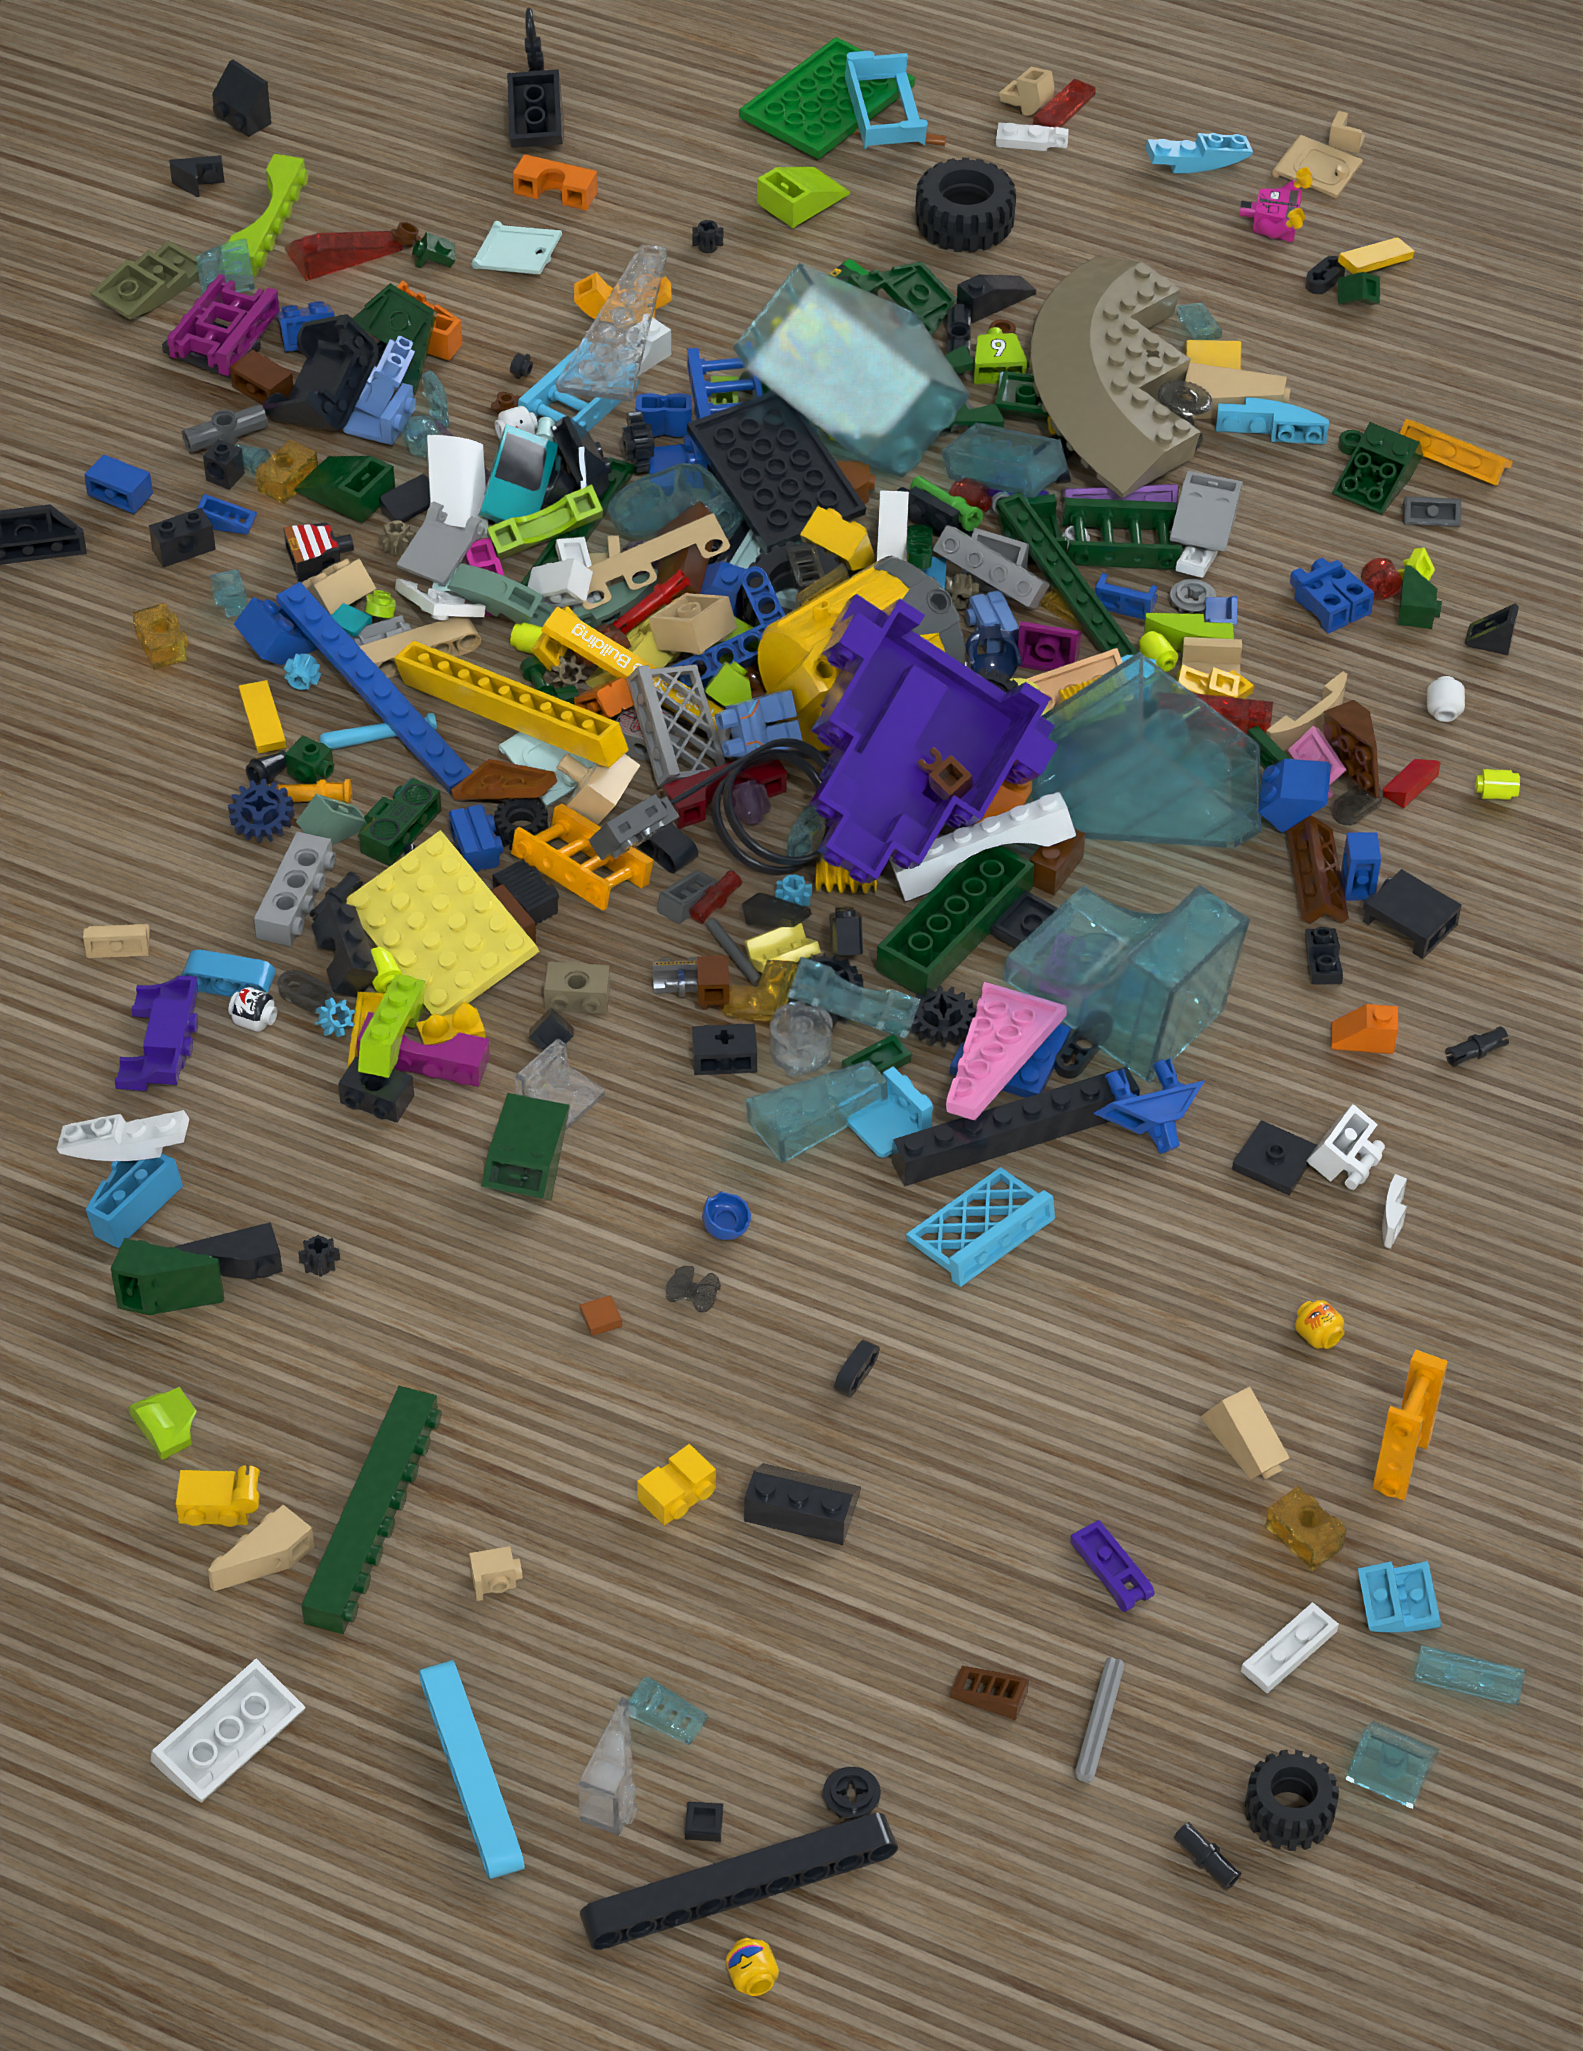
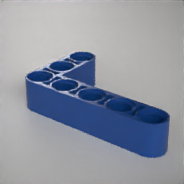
M753 566L746 569L742 574L741 581L761 625L705 650L701 655L696 654L670 667L687 665L706 666V673L700 677L704 688L722 665L719 661L725 653L733 654L732 662L735 661L744 668L758 663V650L755 652L746 651L747 644L751 641L760 642L765 628L785 616L766 572L760 567ZM761 577L763 579L760 587H749V582L753 578ZM766 603L775 604V609L769 614L761 613V608ZM679 675L680 682L692 688L690 675Z

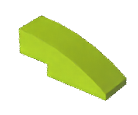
M1146 613L1144 634L1151 631L1162 634L1175 651L1182 652L1184 637L1234 639L1233 623L1204 622V614Z

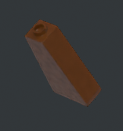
M699 501L659 529L657 537L712 514V512ZM714 539L706 543V551L711 552ZM695 543L658 559L659 584L662 585L681 569L685 575L680 581L687 576L691 581V585L675 595L672 600L679 598L685 593L701 594L709 558H704Z

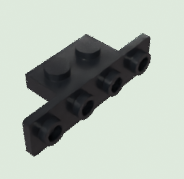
M916 486L911 490L905 487H900L897 490L909 492V519L920 525L932 527L933 532L940 536L946 525H949L972 537L973 531L963 529L962 524L959 523L960 511Z

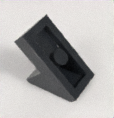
M222 155L169 160L172 184L196 197H200L199 185L225 183Z

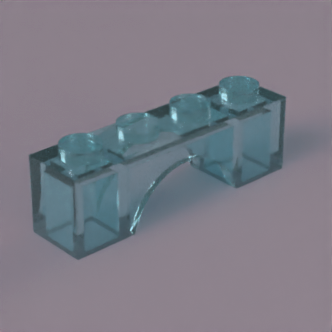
M804 957L800 960L787 996L906 1039L911 1029L921 1000L893 989L878 991L859 987L839 977L832 967Z

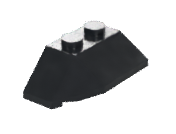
M565 416L556 422V425L550 427L553 442L558 445L557 454L561 456L562 464L567 474L575 479L576 491L592 485L599 500L610 486L608 474L612 473L608 458L604 457L599 441L594 443L586 429L571 417Z
M51 504L0 510V565L87 554L83 529Z

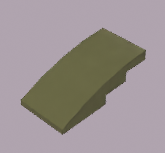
M168 240L155 253L147 250L134 263L127 259L91 292V296L128 319H132L171 300L193 284L209 269L205 261Z

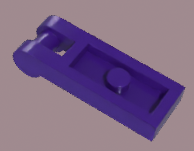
M1100 1520L1071 1535L1070 1543L1114 1596L1118 1607L1123 1612L1132 1609L1135 1606V1602L1140 1599L1146 1601L1155 1595L1150 1581ZM1130 1581L1134 1587L1127 1590L1124 1584Z

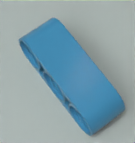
M193 950L189 954L181 976L197 977L199 992L232 997L235 992H240L246 987L268 993L276 971L270 963L263 960L206 950Z

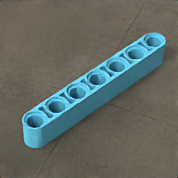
M454 1660L420 1669L419 1678L488 1879L491 1880L525 1869L517 1837Z

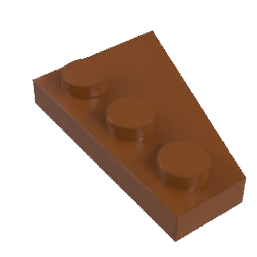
M488 759L452 788L451 791L454 800L539 798L545 795L558 781L554 771Z

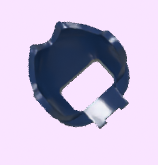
M1000 623L994 624V626L978 625V631L974 632L966 642L969 668L971 670L974 669L975 673H979V668H986V672L989 673L994 669L998 670L999 675L1005 673L1011 679L1017 667L1021 666V655L1015 639L1010 632L1001 629ZM1002 638L1004 640V651L977 654V644L981 639Z

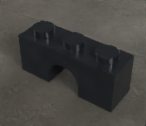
M329 900L311 927L318 947L335 951L334 959L326 969L333 991L357 997V992H365L377 976L378 970L356 907Z

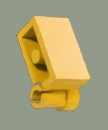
M246 1465L241 1466L237 1474L235 1471L180 1470L176 1498L179 1524L191 1526L218 1524L227 1527L248 1525L249 1513L258 1510L260 1494L257 1491L258 1477L260 1475L259 1469L249 1466V1475H246Z

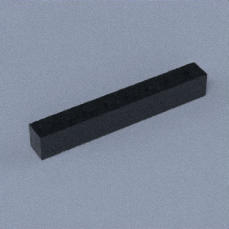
M1128 1067L1116 1069L1117 1071L1125 1070L1131 1093L1139 1096L1140 1088ZM1113 1071L985 1110L976 1120L962 1117L893 1139L892 1164L905 1187L1111 1122L1093 1113L1109 1103L1115 1102V1096L1112 1094L1108 1081L1105 1078L1107 1074Z

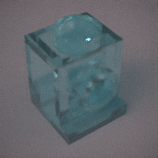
M238 569L210 575L212 595L217 607H223L226 617L240 615L248 603L246 590Z

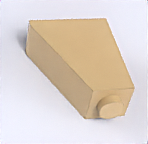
M1250 1386L1222 1400L1201 1416L1207 1427L1250 1480L1260 1475L1263 1476L1264 1480L1282 1471L1280 1464L1289 1459L1286 1450Z

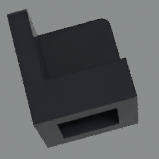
M552 1007L529 1030V1038L551 1058L574 1035V1028Z

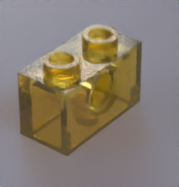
M290 439L257 468L258 492L285 504L297 493L294 491V488L318 466L317 452Z
M165 602L132 612L135 634L153 670L187 661L185 648H189L185 631H179L180 625L175 612L170 613Z
M1298 1486L1268 1508L1265 1528L1311 1570L1315 1571L1343 1549L1346 1529L1337 1517L1329 1515L1319 1505L1315 1497L1306 1494Z

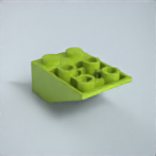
M776 167L757 178V204L791 228L796 227L850 195L849 190L815 167Z

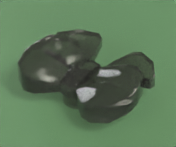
M682 1266L675 1269V1275L669 1279L666 1285V1298L668 1301L676 1302L685 1298L687 1301H692L695 1309L699 1312H707L716 1302L717 1290L721 1289L719 1278L714 1273H708L697 1284L693 1282V1266Z

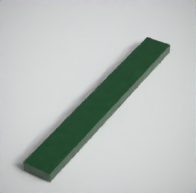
M612 457L608 459L612 473L608 474L610 486L599 499L603 509L602 518L552 538L521 584L528 587L533 567L559 562L555 547L557 539L584 537L585 542H587L635 473L633 464Z
M1021 491L997 501L995 508L1018 540L1029 544V555L1100 653L1117 648L1120 657L1126 655L1140 657L1136 648Z

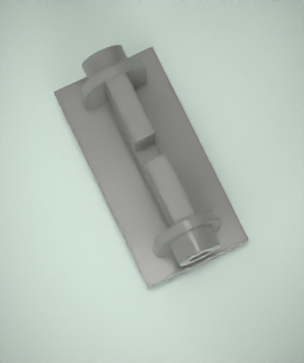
M400 615L368 625L355 637L349 636L358 646L409 631L411 628L409 623H405L403 616Z

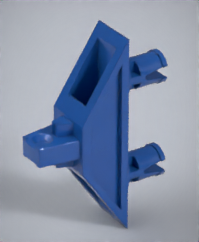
M1169 1058L1166 1061L1163 1059L1152 1065L1159 1082L1162 1084V1090L1137 1096L1136 1094L1133 1095L1130 1091V1085L1124 1069L1107 1074L1105 1078L1108 1081L1112 1094L1115 1096V1102L1109 1103L1093 1114L1138 1134L1149 1133L1160 1154L1170 1152L1179 1147L1180 1143L1176 1133L1175 1122L1184 1116L1205 1080L1184 1085V1083L1180 1084L1172 1059Z

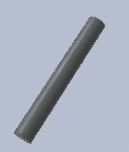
M715 918L709 919L706 922V927L752 985L754 987L760 986L764 981L763 977Z

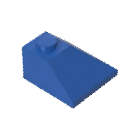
M724 561L707 565L701 594L729 596L734 617L738 618L742 611L743 585L741 578L746 569Z

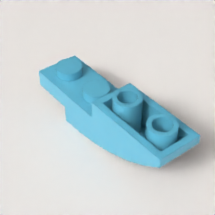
M1198 133L1195 142L1189 140L1148 139L1145 146L1152 164L1169 165L1173 173H1195L1215 170L1240 162L1253 154L1246 136L1239 134Z
M1248 397L1245 399V405L1218 403L1217 432L1271 434V442L1326 444L1329 420L1307 409L1279 401Z

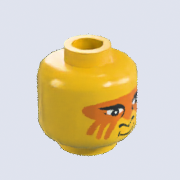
M1307 1301L1298 1309V1317L1295 1322L1296 1331L1312 1347L1316 1349L1323 1347L1329 1349L1342 1339L1344 1335V1318L1327 1301Z

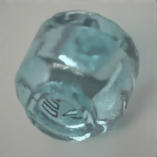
M425 415L411 418L402 429V437L409 451L415 456H427V435H441L435 421Z

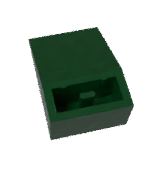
M1369 422L1332 495L1383 515L1416 470L1423 456L1420 442Z
M371 455L328 456L294 488V491L363 523L380 507L379 497L395 488L394 466Z
M507 1093L487 1154L481 1187L552 1200L570 1105Z
M124 1238L111 1266L118 1309L154 1315L222 1303L225 1299L219 1259L207 1254H195L181 1251L175 1247L150 1244L144 1240L136 1241Z

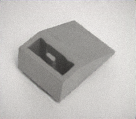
M1187 471L1170 541H1175L1185 546L1205 547L1210 551H1226L1238 511L1243 481Z

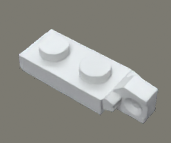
M998 123L996 146L1047 151L1049 147L1067 148L1069 129L1040 125Z

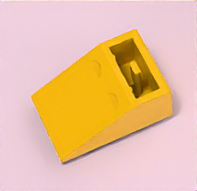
M818 506L800 534L804 543H810V547L813 548L820 546L826 549V554L828 555L833 553L839 558V564L843 563L846 568L852 571L867 568L877 562L866 528L855 521L849 523L843 520L842 516L831 508L825 510Z

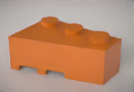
M402 280L397 286L399 289L437 312L427 354L450 361L462 346L461 320L440 305L436 304L434 306L429 303L424 294L421 292L416 294Z

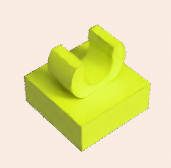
M1424 547L1414 549L1410 558L1402 562L1404 567L1405 565L1412 566L1428 581L1435 571ZM1399 569L1398 572L1403 581L1404 569Z

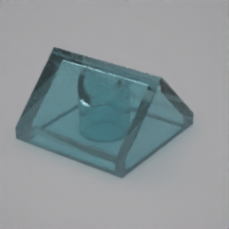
M1373 1721L1364 1729L1346 1780L1413 1809L1440 1749Z

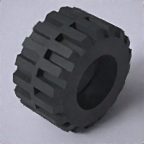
M1281 1750L1277 1757L1271 1753L1266 1756L1265 1762L1259 1761L1255 1765V1770L1251 1772L1244 1806L1246 1807V1820L1251 1821L1250 1828L1253 1833L1260 1832L1259 1839L1265 1843L1268 1840L1272 1841L1274 1848L1280 1849L1281 1845L1288 1846V1851H1296L1297 1846H1301L1305 1850L1311 1848L1312 1841L1316 1844L1323 1841L1324 1834H1329L1332 1823H1334L1339 1797V1787L1336 1786L1337 1779L1334 1773L1328 1774L1329 1766L1325 1762L1318 1764V1757L1312 1754L1309 1757L1302 1756L1303 1751L1295 1750V1754H1289L1288 1750ZM1285 1792L1295 1793L1302 1796L1309 1805L1302 1808H1290L1279 1803L1274 1796Z

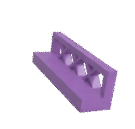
M1144 485L1123 498L1109 487L1062 489V497L1177 502L1178 507V485Z

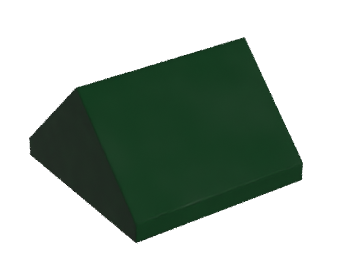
M1009 371L1003 372L995 402L1001 414L1047 420L1050 417L1048 412H1043L1042 410L1043 402L1041 397H1037L1034 390L1033 375Z

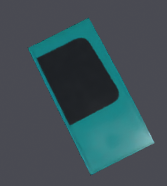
M506 424L489 473L490 477L478 515L500 523L512 517H523L540 511L558 447L557 443Z

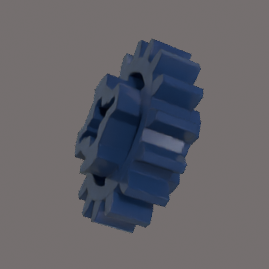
M262 779L260 785H256L251 780L250 788L246 789L240 786V795L232 794L233 804L228 805L229 813L231 814L229 816L231 825H235L237 834L244 832L245 840L248 841L252 836H256L257 843H261L262 838L267 836L271 842L273 841L274 833L280 836L284 835L283 826L291 827L290 818L295 817L293 800L291 796H288L285 787L279 790L276 781L268 786L266 779Z

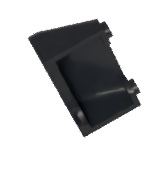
M348 314L302 324L297 335V346L307 359L288 398L281 393H273L267 397L263 408L265 414L271 419L328 431L341 430L347 425L379 355V349L374 339Z

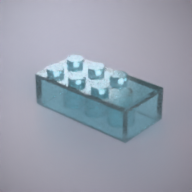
M977 422L941 450L950 480L972 484L971 481H973L977 486L1000 490L1006 493L1015 494L1021 491L1027 498L1037 496L1040 491L1051 482H1054L1068 469L1060 440Z

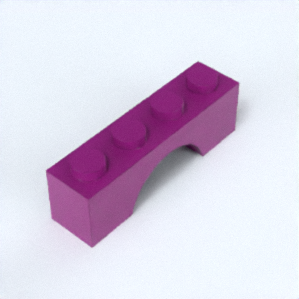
M368 1012L362 1029L357 1038L358 1057L360 1050V1039L363 1036L368 1024L370 1023L374 1015V1013ZM459 1032L452 1039L444 1043L424 1045L410 1040L403 1034L398 1061L394 1068L400 1071L423 1074L431 1078L450 1080L462 1085L479 1087L490 1059L489 1039Z

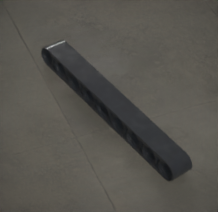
M874 1813L591 1902L581 1909L579 1915L591 1947L595 1950L607 1949L886 1860L898 1851V1845L886 1816L882 1813Z

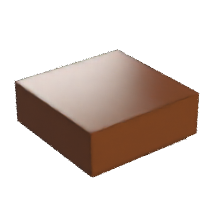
M611 1295L580 1304V1312L591 1336L622 1327L621 1316Z

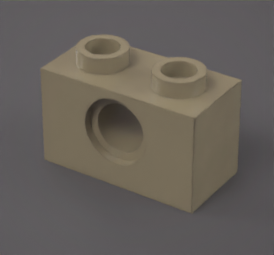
M548 962L544 986L545 1010L552 1007L558 1012L607 1014L611 986L610 965Z

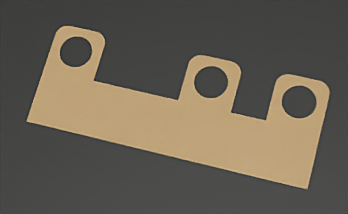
M714 513L588 567V569L593 571L588 595L593 591L600 590L604 592V598L594 604L589 603L586 599V602L582 603L583 607L590 610L609 602L612 596L605 582L619 576H624L629 588L632 590L656 581L657 575L651 562L695 543L704 558H710L728 550L730 544ZM719 539L723 542L722 547L715 552L705 550V545L710 540ZM639 571L649 572L650 577L646 582L636 584L632 581L635 573Z

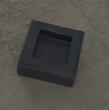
M687 1802L685 1840L721 1842L723 1804Z

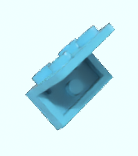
M891 1067L883 1072V1093L847 1113L845 1123L878 1157L884 1158L892 1154L893 1139L932 1127L933 1105L926 1095H922L913 1086L911 1080L906 1075L902 1076L894 1067Z

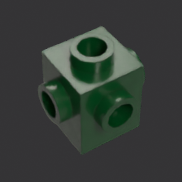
M302 735L285 753L287 774L301 782L317 784V781L327 779L333 773L332 748H329L324 743L316 742Z

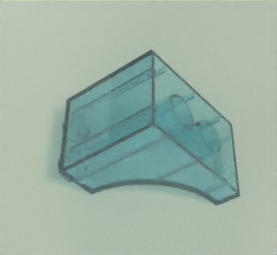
M1200 884L1171 912L1159 914L1142 913L1118 906L1100 897L1083 885L1007 956L1003 979L1022 993L1066 1005L1067 1016L1062 1020L1074 1030L1079 1029L1080 1033L1092 1043H1100L1099 1048L1150 1083L1157 1076L1152 1067L1154 1063L1163 1059L1166 1061L1169 1058L1173 1061L1224 1010L1250 919Z

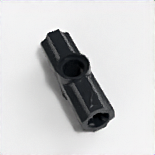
M954 304L952 308L947 310L946 351L948 354L965 345L970 354L971 310L967 309L964 304Z

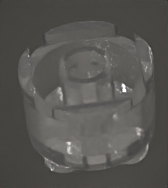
M801 1001L791 1002L777 1009L770 1023V1055L775 1064L785 1070L787 1075L797 1077L801 1074L817 1071L830 1063L833 1022L829 1013L816 1004L814 1008L805 1006V1002Z

